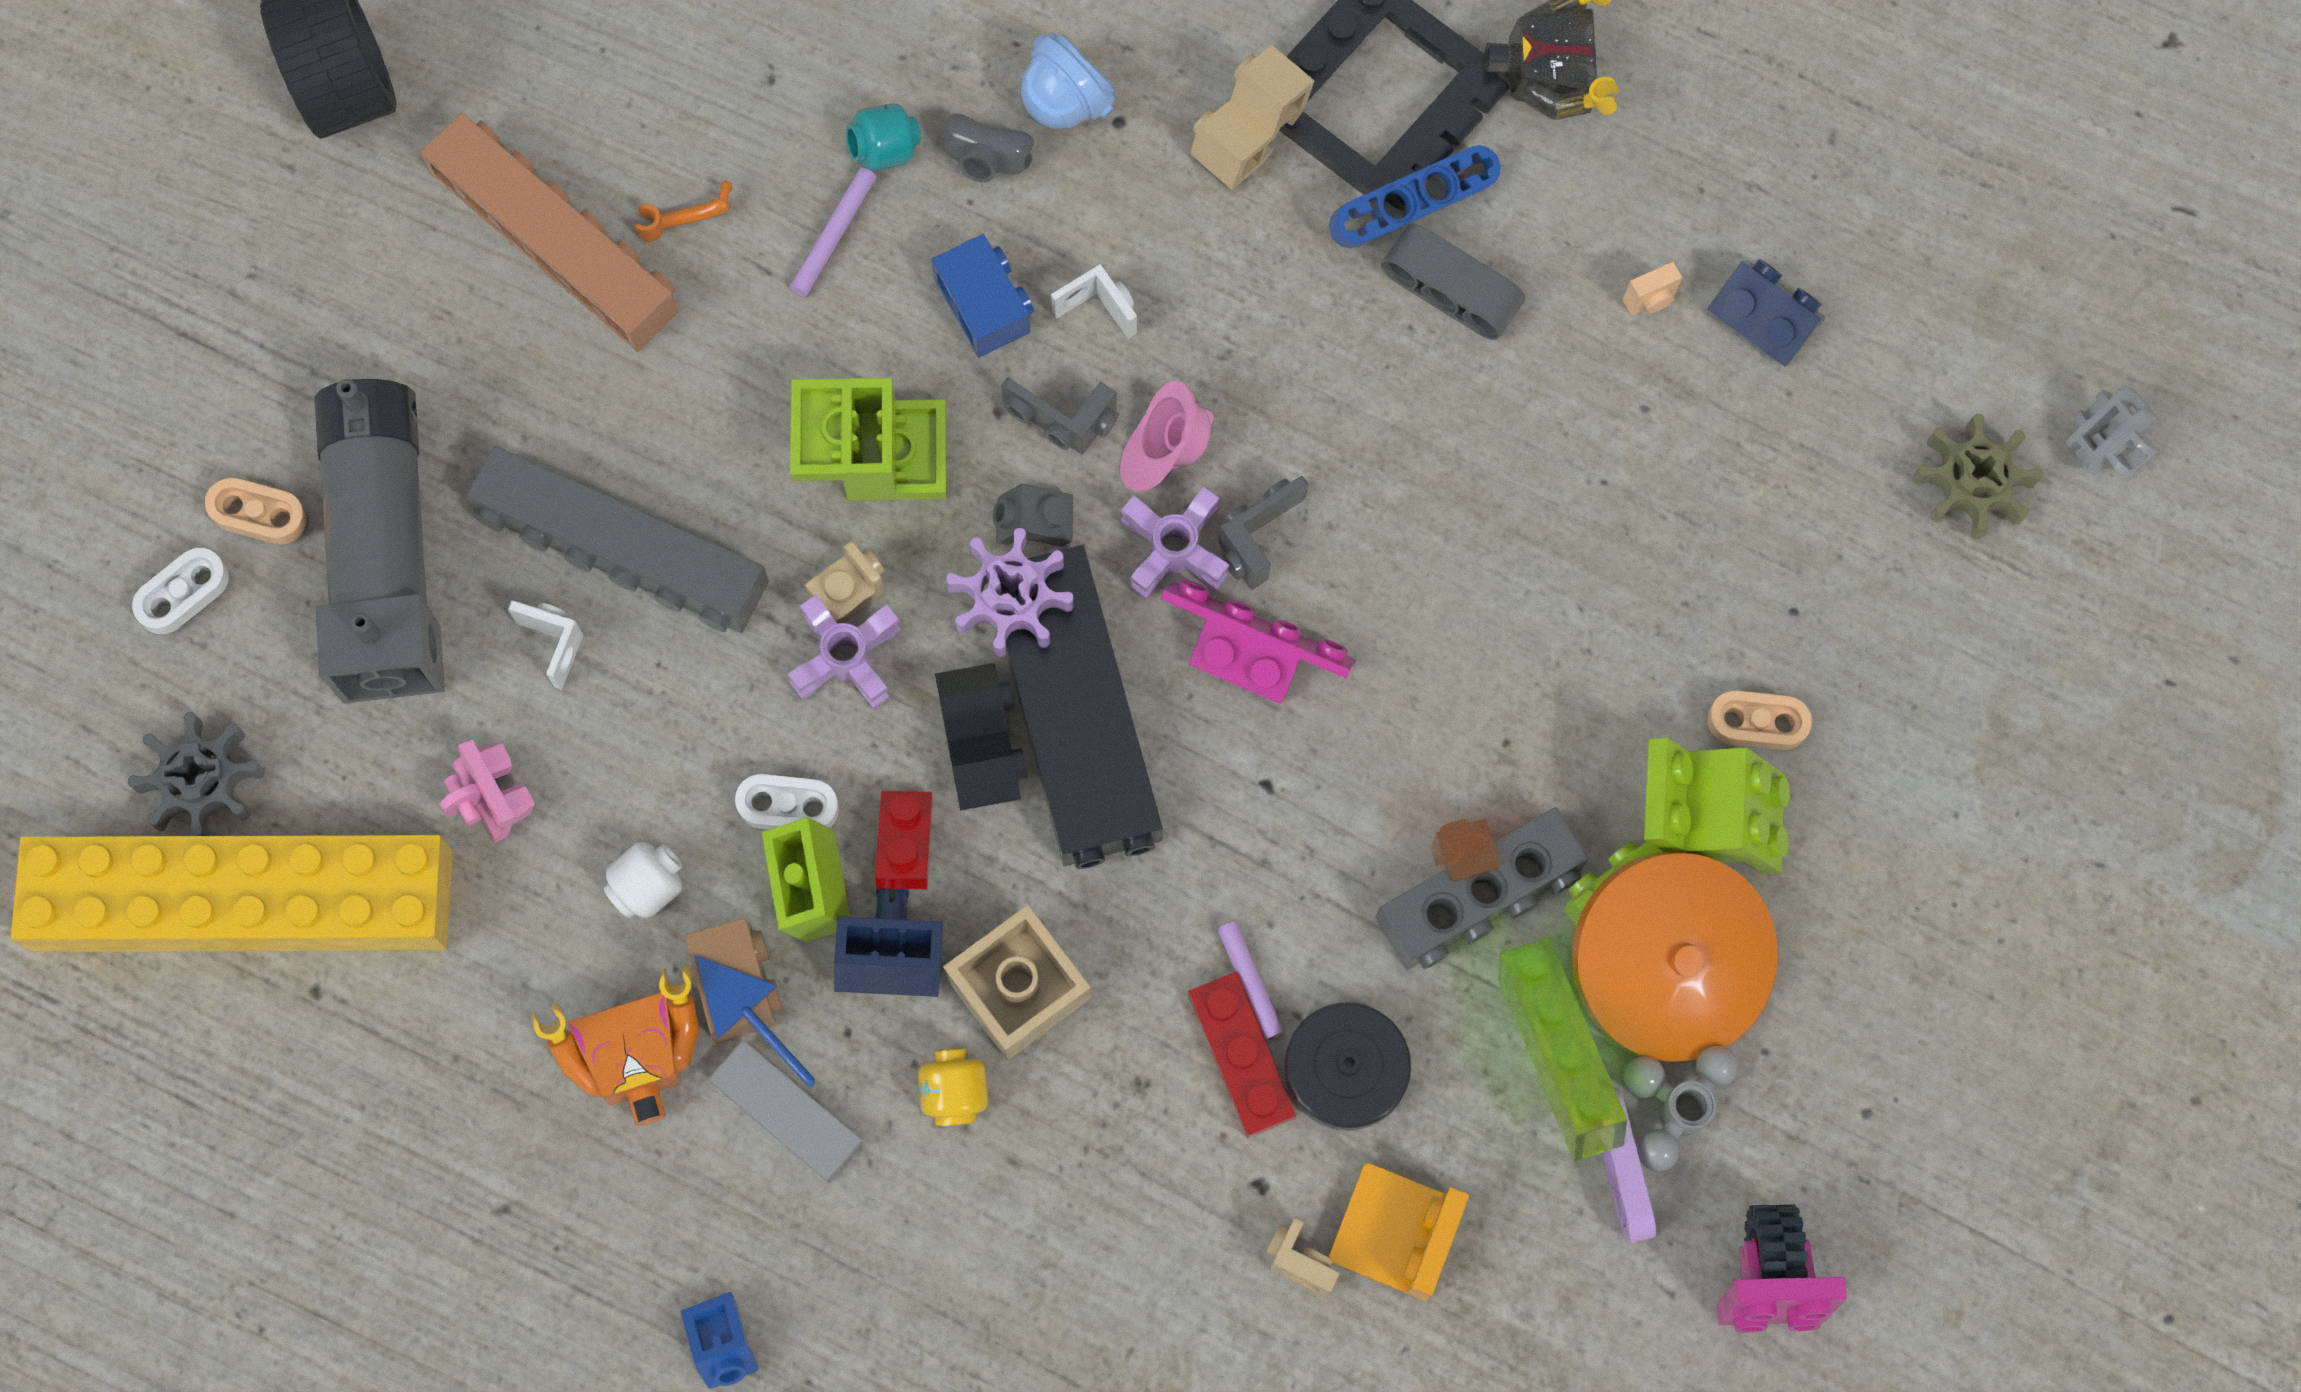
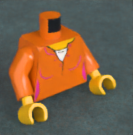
M685 965L683 966V978L685 981L683 984H671L667 980V971L664 968L659 981L661 993L568 1021L570 1031L564 1030L566 1025L562 1008L556 1003H551L552 1009L558 1017L553 1025L544 1026L540 1024L535 1012L532 1014V1022L536 1034L543 1039H548L547 1045L562 1073L588 1096H602L609 1105L629 1101L635 1126L652 1124L666 1117L659 1091L680 1084V1071L687 1068L691 1063L700 1029L693 996L688 994L691 989L693 973L691 968Z

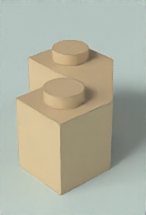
M1272 44L1257 57L1251 54L1240 63L1234 73V77L1237 80L1231 99L1216 112L1212 109L1206 111L1193 128V132L1196 135L1190 154L1231 190L1264 164L1274 150L1269 143L1277 136L1280 128L1285 123L1289 125L1295 123L1305 109L1314 84V80Z

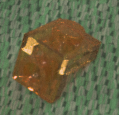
M1486 818L1474 822H1469V819H1460L1440 827V831L1436 832L1430 847L1436 866L1445 864L1449 878L1453 882L1495 871L1501 864Z

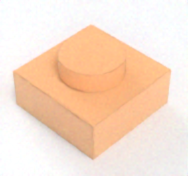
M1674 261L1630 280L1623 297V302L1631 316L1645 310L1650 314L1656 313L1674 301V296L1683 278Z

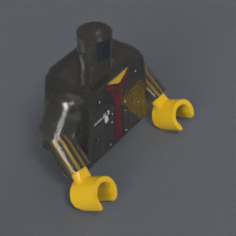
M1548 0L1528 11L1517 19L1509 36L1508 43L1487 42L1484 50L1485 71L1510 73L1512 98L1516 101L1526 102L1528 106L1551 120L1587 114L1592 111V107H1596L1598 112L1603 115L1613 114L1618 105L1613 97L1605 96L1616 94L1620 90L1616 82L1610 77L1604 76L1597 79L1593 9H1586V3L1588 2L1601 7L1608 5L1612 0Z

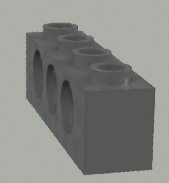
M1554 807L1380 906L1375 919L1406 970L1419 963L1423 970L1448 957L1450 953L1447 947L1464 938L1467 944H1471L1494 930L1491 922L1508 913L1511 919H1515L1528 912L1538 904L1535 897L1552 888L1554 893L1558 894L1570 888L1582 878L1578 872L1582 870L1588 861V857L1558 809ZM1519 858L1534 860L1540 868V876L1536 878L1523 877L1515 867V860ZM1479 882L1491 885L1496 892L1497 900L1489 904L1477 901L1472 895L1471 886ZM1435 907L1446 909L1453 918V925L1447 929L1434 927L1428 921L1427 911Z

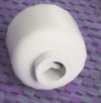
M637 842L606 869L608 884L604 886V891L613 905L626 917L632 918L634 915H637L641 918H650L682 891V882L678 871L683 868V865L674 852L666 845L662 844L655 848L647 842Z

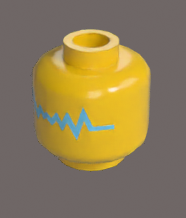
M964 1047L935 1050V1060L924 1063L918 1069L921 1111L926 1116L935 1118V1125L937 1126L977 1122V1114L984 1111L989 1104L985 1063L978 1058L967 1057L966 1048Z

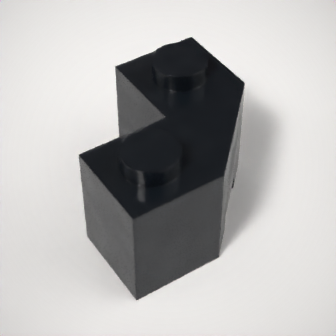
M995 663L935 673L960 811L1020 800L1018 780L1027 778L1022 748L1012 750L1004 711L1014 710L1009 680L999 681Z

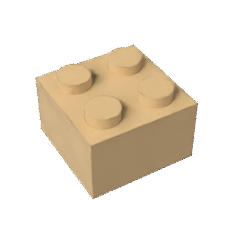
M1026 905L943 966L946 980L1007 1061L1091 999L1090 985L1029 905Z

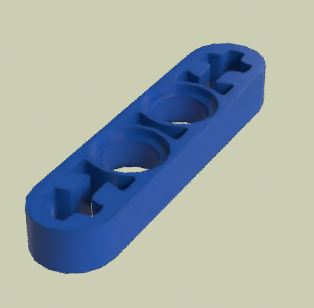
M1472 146L1347 202L1333 212L1329 222L1330 234L1335 242L1342 247L1356 248L1488 188L1497 181L1500 175L1501 166L1499 158L1493 150L1486 146ZM1473 163H1482L1485 169L1484 172L1480 175H1472L1459 182L1456 173L1463 171ZM1428 175H1436L1444 181L1446 195L1443 200H1435L1427 194L1425 180ZM1387 194H1397L1404 200L1406 210L1403 218H1392L1387 214L1383 205ZM1371 211L1373 221L1360 227L1357 232L1355 230H1346L1344 223L1350 217L1356 219Z

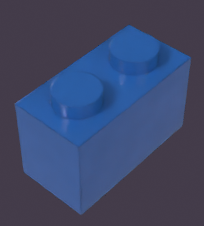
M984 233L931 259L934 280L978 358L1030 333L1029 314L1034 312L1030 298L1022 286L1014 288L1007 275L1011 273V268L1004 252L999 246L992 249Z

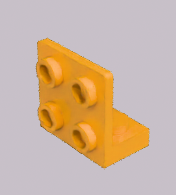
M1366 1163L1361 1170L1328 1258L1336 1266L1426 1302L1433 1295L1470 1195L1452 1187H1449L1445 1193H1442L1373 1164Z

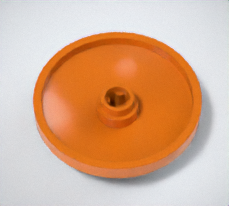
M1672 851L1649 854L1637 858L1614 871L1597 887L1587 901L1579 917L1572 944L1574 983L1583 1007L1592 1021L1605 1035L1620 1046L1639 1055L1661 1061L1679 1062L1695 1060L1708 1047L1722 1046L1726 1048L1738 1040L1754 1024L1763 1011L1773 989L1777 973L1778 944L1771 915L1759 893L1741 874L1731 867L1712 858L1688 852Z

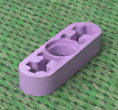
M1618 1088L1591 1093L1590 1106L1623 1236L1628 1244L1655 1238L1656 1225L1623 1096Z

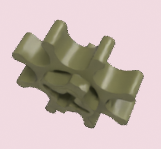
M1975 414L1966 425L1969 437L1967 442H1955L1948 437L1943 428H1936L1928 438L1927 444L1940 453L1943 465L1933 467L1922 464L1912 476L1915 484L1933 483L1939 486L1944 493V501L1935 507L1930 514V519L1937 523L1940 522L1950 509H1961L1971 517L1972 529L1970 535L1973 539H1980L1989 529L1986 514L1990 510L2001 511L2013 525L2020 524L2027 516L2029 510L2026 506L2016 501L2013 497L2012 488L2014 486L2034 488L2043 477L2041 469L2023 470L2015 466L2011 460V451L2017 449L2024 440L2025 434L2020 430H2016L2006 443H1992L1983 433L1984 416L1982 414ZM1978 473L1982 477L1979 480H1977L1973 477V475Z

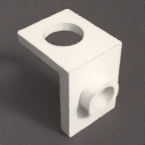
M1101 264L1051 294L1052 314L1056 319L1097 295L1128 339L1137 334V315L1132 309L1134 302L1129 291L1122 282L1113 283ZM1081 289L1075 296L1066 300L1075 291Z
M511 600L508 611L517 625L560 638L546 675L554 688L562 690L583 638L580 628L575 620L566 618L567 614L555 606L538 603L535 608Z

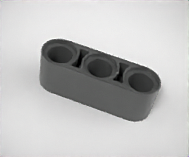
M1408 224L1380 263L1384 273L1395 283L1478 335L1490 340H1497L1525 301L1523 291L1511 280L1419 224Z

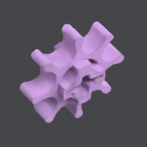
M1022 528L1014 530L1013 548L1002 556L988 553L981 539L978 537L973 538L970 541L971 554L981 562L982 567L980 571L972 577H961L954 573H950L946 577L947 589L950 593L964 592L975 600V604L969 612L956 617L957 632L964 635L973 625L978 623L991 624L998 632L993 642L994 654L998 657H1003L1006 654V639L1012 631L1017 629L1031 631L1035 635L1039 646L1042 648L1047 647L1050 644V633L1039 623V615L1050 607H1057L1067 612L1073 609V594L1071 592H1054L1045 584L1046 578L1051 573L1064 567L1063 553L1056 550L1046 560L1041 562L1028 560L1022 553L1026 545V532ZM1000 581L1012 592L1019 589L1020 604L1016 598H1013L1008 593L1001 595ZM985 584H988V588L983 591ZM1038 592L1035 601H1032V596Z

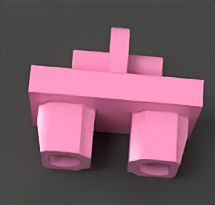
M473 739L462 743L457 748L460 757L452 765L456 774L444 780L450 794L442 799L439 804L445 816L461 814L468 826L477 823L481 819L493 842L496 843L509 836L513 824L532 813L534 800L526 786L522 783L500 791L494 779L509 774L512 768L510 756L501 742L480 748L476 747Z

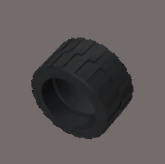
M261 0L260 13L263 26L280 73L304 122L316 137L323 139L395 112L397 102L390 76L374 34L358 0Z

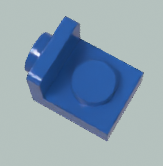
M732 1292L680 1311L695 1366L709 1389L733 1385L741 1381L745 1376L758 1371V1364L749 1347L737 1302Z

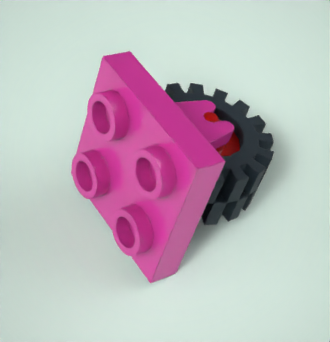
M1795 1204L1749 1206V1210L1746 1213L1747 1221H1745L1744 1226L1746 1232L1744 1246H1740L1742 1279L1735 1280L1716 1304L1718 1325H1734L1735 1331L1740 1333L1761 1332L1767 1329V1324L1788 1323V1330L1812 1331L1821 1328L1820 1323H1824L1847 1299L1845 1277L1816 1278L1810 1241L1806 1239V1233L1802 1232L1804 1223L1802 1217H1799L1800 1210Z

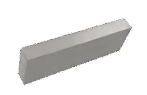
M744 1040L740 1042L708 1079L710 1083L828 1183L863 1143L857 1135Z

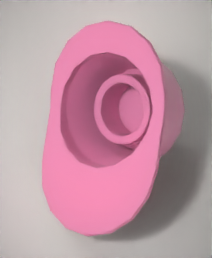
M1173 381L1166 383L1159 389L1152 399L1146 414L1129 438L1120 462L1121 480L1127 489L1137 493L1149 491L1158 485L1171 469L1193 464L1205 452L1210 439L1214 414L1207 408L1195 403L1193 392L1187 384Z

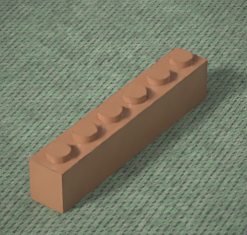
M461 112L420 151L430 174L635 351L639 352L678 313L673 297L675 292L673 285L659 271L653 270L649 273L638 264L640 261L638 255L624 241L618 240L614 243L603 234L605 231L603 225L589 211L583 210L579 213L568 204L570 202L568 195L555 182L548 180L544 183L533 174L535 168L520 152L514 150L510 154L500 146V138L485 122L480 120L475 124Z

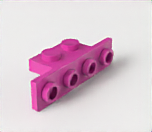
M1181 580L1180 584L1172 582L1162 593L1161 600L1206 619L1189 665L1279 704H1282L1300 660H1304L1346 679L1355 665L1356 659L1348 656V649L1341 644L1328 639H1320L1319 643L1300 635L1302 630L1296 625L1280 619H1274L1273 623L1254 616V608L1237 600L1229 599L1227 603L1221 602L1208 596L1209 590L1193 581Z

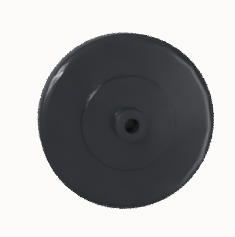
M1344 1002L1331 1004L1311 1013L1294 1031L1284 1060L1286 1085L1296 1105L1315 1122L1336 1130L1352 1131L1365 1129L1389 1116L1402 1100L1411 1076L1409 1048L1399 1028L1380 1011L1359 1003Z

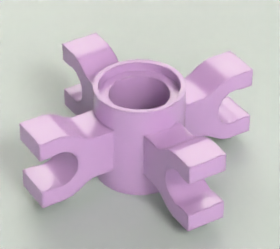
M1203 487L1183 515L1171 514L1163 518L1155 514L1134 495L1121 510V514L1124 515L1121 523L1152 543V553L1130 577V580L1133 582L1130 586L1132 591L1144 600H1147L1167 572L1179 573L1186 569L1194 573L1215 592L1220 588L1228 577L1226 571L1229 569V564L1197 544L1198 533L1218 512L1216 505L1219 502V497ZM1170 536H1178L1183 538L1188 545L1181 551H1170L1162 545V541Z
M817 595L800 605V609L804 613L802 614L803 618L821 639V653L788 673L791 686L802 700L806 699L833 677L840 681H853L873 710L889 700L887 687L869 666L868 652L901 632V628L898 625L899 619L890 607L885 605L865 623L855 627L847 623L837 624ZM842 644H851L858 648L856 655L847 661L834 659L832 653Z

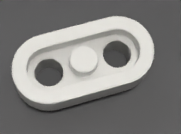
M194 548L186 551L136 592L132 602L135 618L145 629L155 634H168L177 630L222 594L229 580L227 566L215 552L209 549ZM211 572L208 582L196 584L197 577L201 573ZM171 604V609L167 615L162 617L156 616V612L161 605Z
M756 774L745 779L739 785L735 795V805L742 820L748 825L759 829L770 830L806 817L830 828L836 822L839 814V803L833 789L825 782L815 779ZM769 797L772 800L770 808L766 811L754 809V803L758 798ZM811 802H818L823 805L822 812L815 817L807 816L804 813L805 807Z

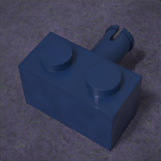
M876 889L875 918L838 916L834 958V992L939 996L943 922L906 920L909 889H895L894 902H890V889Z

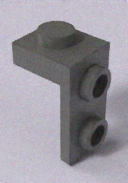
M1009 377L1001 385L1002 400L1009 414L1023 423L1032 421L1045 430V436L1054 445L1063 450H1068L1071 447L1081 455L1084 454L1097 435L1104 438L1111 431L1119 416V413L1116 412L1117 392L1101 381L1072 419Z
M1303 476L1298 477L1292 482H1289L1288 479L1277 482L1264 493L1263 497L1265 499L1251 508H1248L1247 505L1239 506L1222 520L1224 525L1220 527L1218 543L1225 552L1222 555L1223 561L1229 564L1228 570L1232 576L1238 581L1244 578L1251 590L1269 579L1271 563L1250 534L1305 500L1308 482Z

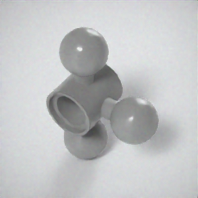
M1711 1046L1703 1050L1696 1061L1697 1080L1683 1082L1675 1088L1665 1081L1664 1068L1656 1059L1640 1056L1627 1064L1623 1080L1628 1091L1639 1098L1656 1096L1662 1101L1660 1117L1664 1127L1662 1130L1656 1129L1645 1133L1637 1146L1639 1160L1647 1169L1663 1172L1672 1168L1680 1155L1678 1138L1698 1132L1713 1119L1716 1112V1099L1712 1093L1713 1088L1729 1085L1738 1073L1737 1059L1729 1049L1722 1046ZM1678 1097H1690L1698 1104L1700 1115L1697 1121H1688L1679 1115L1676 1109Z

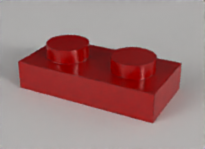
M881 791L875 868L876 889L928 890L933 809L932 792Z

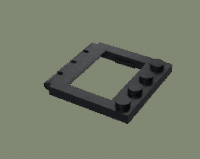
M1337 0L1286 56L1314 80L1308 98L1309 101L1369 33L1386 18L1404 31L1406 38L1441 64L1445 62L1459 72L1376 166L1305 112L1301 113L1293 125L1285 123L1279 131L1363 195L1449 157L1453 153V148L1449 143L1459 146L1483 119L1480 111L1489 113L1509 90L1508 83L1499 76L1501 71L1499 64L1490 61L1487 55L1413 0ZM1428 175L1426 180H1429L1432 175ZM1389 193L1384 198V204L1388 202L1399 210L1405 207L1404 200L1397 194Z

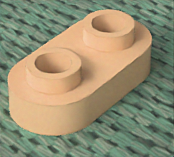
M226 478L216 482L208 490L205 497V509L213 522L219 528L236 534L282 545L298 539L307 526L305 508L293 494L238 478ZM233 503H243L238 513L228 514V509ZM282 515L290 516V520L285 526H275L278 517Z
M1728 691L1721 694L1710 707L1707 723L1713 736L1726 744L1789 750L1800 745L1808 736L1812 727V716L1808 707L1802 701L1791 696ZM1729 713L1736 715L1740 720V726L1731 727L1727 725L1724 715ZM1775 720H1786L1790 725V732H1780L1775 726Z

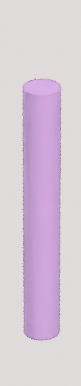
M863 167L859 168L789 286L795 294L801 297L808 295L877 177L872 171Z

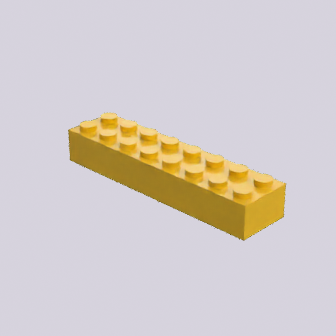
M440 835L20 837L10 940L30 952L447 950L453 849Z

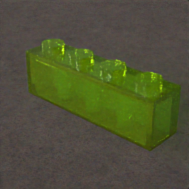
M1547 937L1500 952L1498 981L1573 1162L1624 1146L1627 1117L1550 938Z

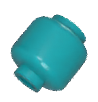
M889 103L860 109L854 115L852 123L846 126V143L851 158L854 162H860L864 168L870 171L908 164L913 158L915 146L921 142L920 127L916 118L913 116L909 117L899 104Z

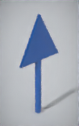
M695 955L717 1040L741 1018L745 1017L807 1086H813L815 1078L752 1010L777 985Z

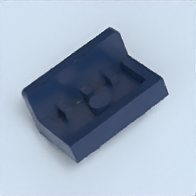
M1758 259L1755 264L1750 261H1742L1707 307V310L1786 367L1816 327L1820 326L1826 317L1817 311L1822 304L1799 287L1792 293L1781 285L1778 281L1783 275L1765 261Z

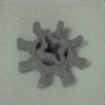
M187 712L183 717L187 728L186 735L178 744L165 746L151 733L143 737V743L152 751L159 753L160 763L156 771L150 775L130 776L128 778V785L139 794L151 790L161 791L162 801L160 806L147 817V822L156 830L164 831L175 815L189 813L192 819L190 834L192 836H210L206 826L207 819L217 809L229 808L242 821L250 817V811L241 803L234 801L233 790L242 779H260L264 777L265 771L255 760L242 764L232 763L231 751L235 745L245 739L244 731L237 724L229 723L224 733L218 739L204 741L201 736L203 721L193 712ZM211 755H214V756H216L217 758H216V759H211ZM202 769L204 774L198 775V770ZM195 779V784L191 785L189 780ZM176 795H182V799L176 798Z

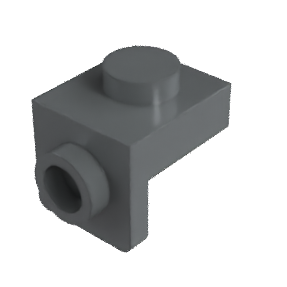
M1022 483L998 497L993 510L996 542L1003 545L1014 542V530L1017 528L1025 530L1026 540L1060 547L1073 542V494Z

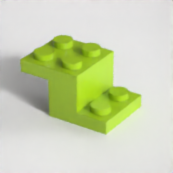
M892 378L791 379L790 476L792 481L843 480L847 501L947 499L946 399L896 400Z
M1670 738L1649 739L1644 840L1663 852H1688L1706 856L1722 863L1744 862L1761 874L1782 873V857H1785L1788 852V835L1783 827L1784 807H1787L1790 801V788L1785 774L1747 747L1687 751Z

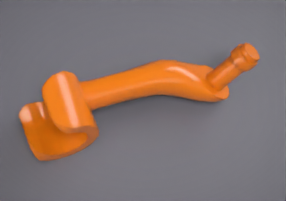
M724 180L721 183L718 199L680 210L660 214L655 206L643 204L639 207L640 215L654 222L649 226L634 224L635 233L641 240L652 242L661 237L663 229L722 215L731 207L727 200L733 188L732 182Z

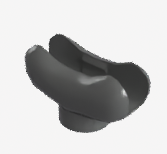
M952 114L945 121L943 148L950 157L959 161V168L967 178L976 182H989L995 177L996 173L1019 174L1029 167L1032 161L1030 151L1034 145V140L1029 134L1018 130H1005L988 126L963 114Z

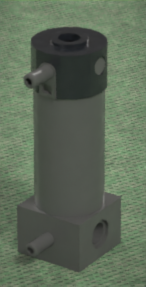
M344 379L322 388L314 396L318 460L321 461L329 597L328 605L315 606L319 675L343 704L445 692L441 626L427 606L417 460L419 456L416 393L409 386L391 380Z

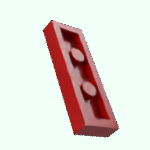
M1237 972L1189 990V999L1246 1137H1252L1294 1120L1296 1113Z

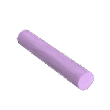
M1233 921L1217 929L1233 968L1238 974L1265 1041L1282 1035L1284 1031L1237 922Z

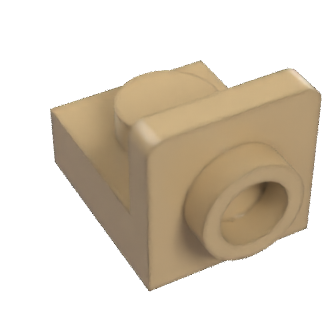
M852 541L843 546L845 554L843 557L805 584L806 591L811 597L815 595L819 597L837 624L846 622L885 593L880 576L885 572L883 566L868 548L860 552Z
M1295 1216L1289 1228L1279 1224L1266 1251L1267 1254L1275 1257L1270 1271L1328 1298L1340 1274L1330 1268L1333 1261L1327 1256L1307 1247L1303 1248L1302 1253L1292 1249L1305 1220Z

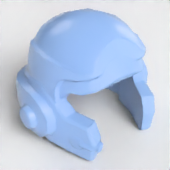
M1050 32L1046 36L1040 35L1033 42L1034 48L1030 52L1032 60L1021 77L1020 96L1023 106L1030 116L1041 125L1052 129H1070L1088 118L1096 120L1099 117H1107L1113 111L1112 104L1115 101V87L1079 52V49L1065 35H1056Z

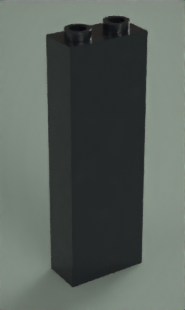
M1083 544L1059 550L1063 553L1064 567L1051 573L1045 580V584L1050 590L1054 592H1071L1073 594V609L1067 612L1057 607H1050L1039 615V623L1050 633V644L1044 648L1040 647L1035 635L1026 629L1012 631L1006 639V655L1063 867L1075 864L1076 869L1095 867L1106 861V855L1125 851L1126 856H1137L1155 849L1154 843L1162 841L1163 827ZM1053 552L1027 559L1033 562H1041L1046 560ZM1000 581L1001 595L1008 593L1013 598H1016L1020 604L1019 589L1012 592ZM1038 592L1032 596V601H1035Z

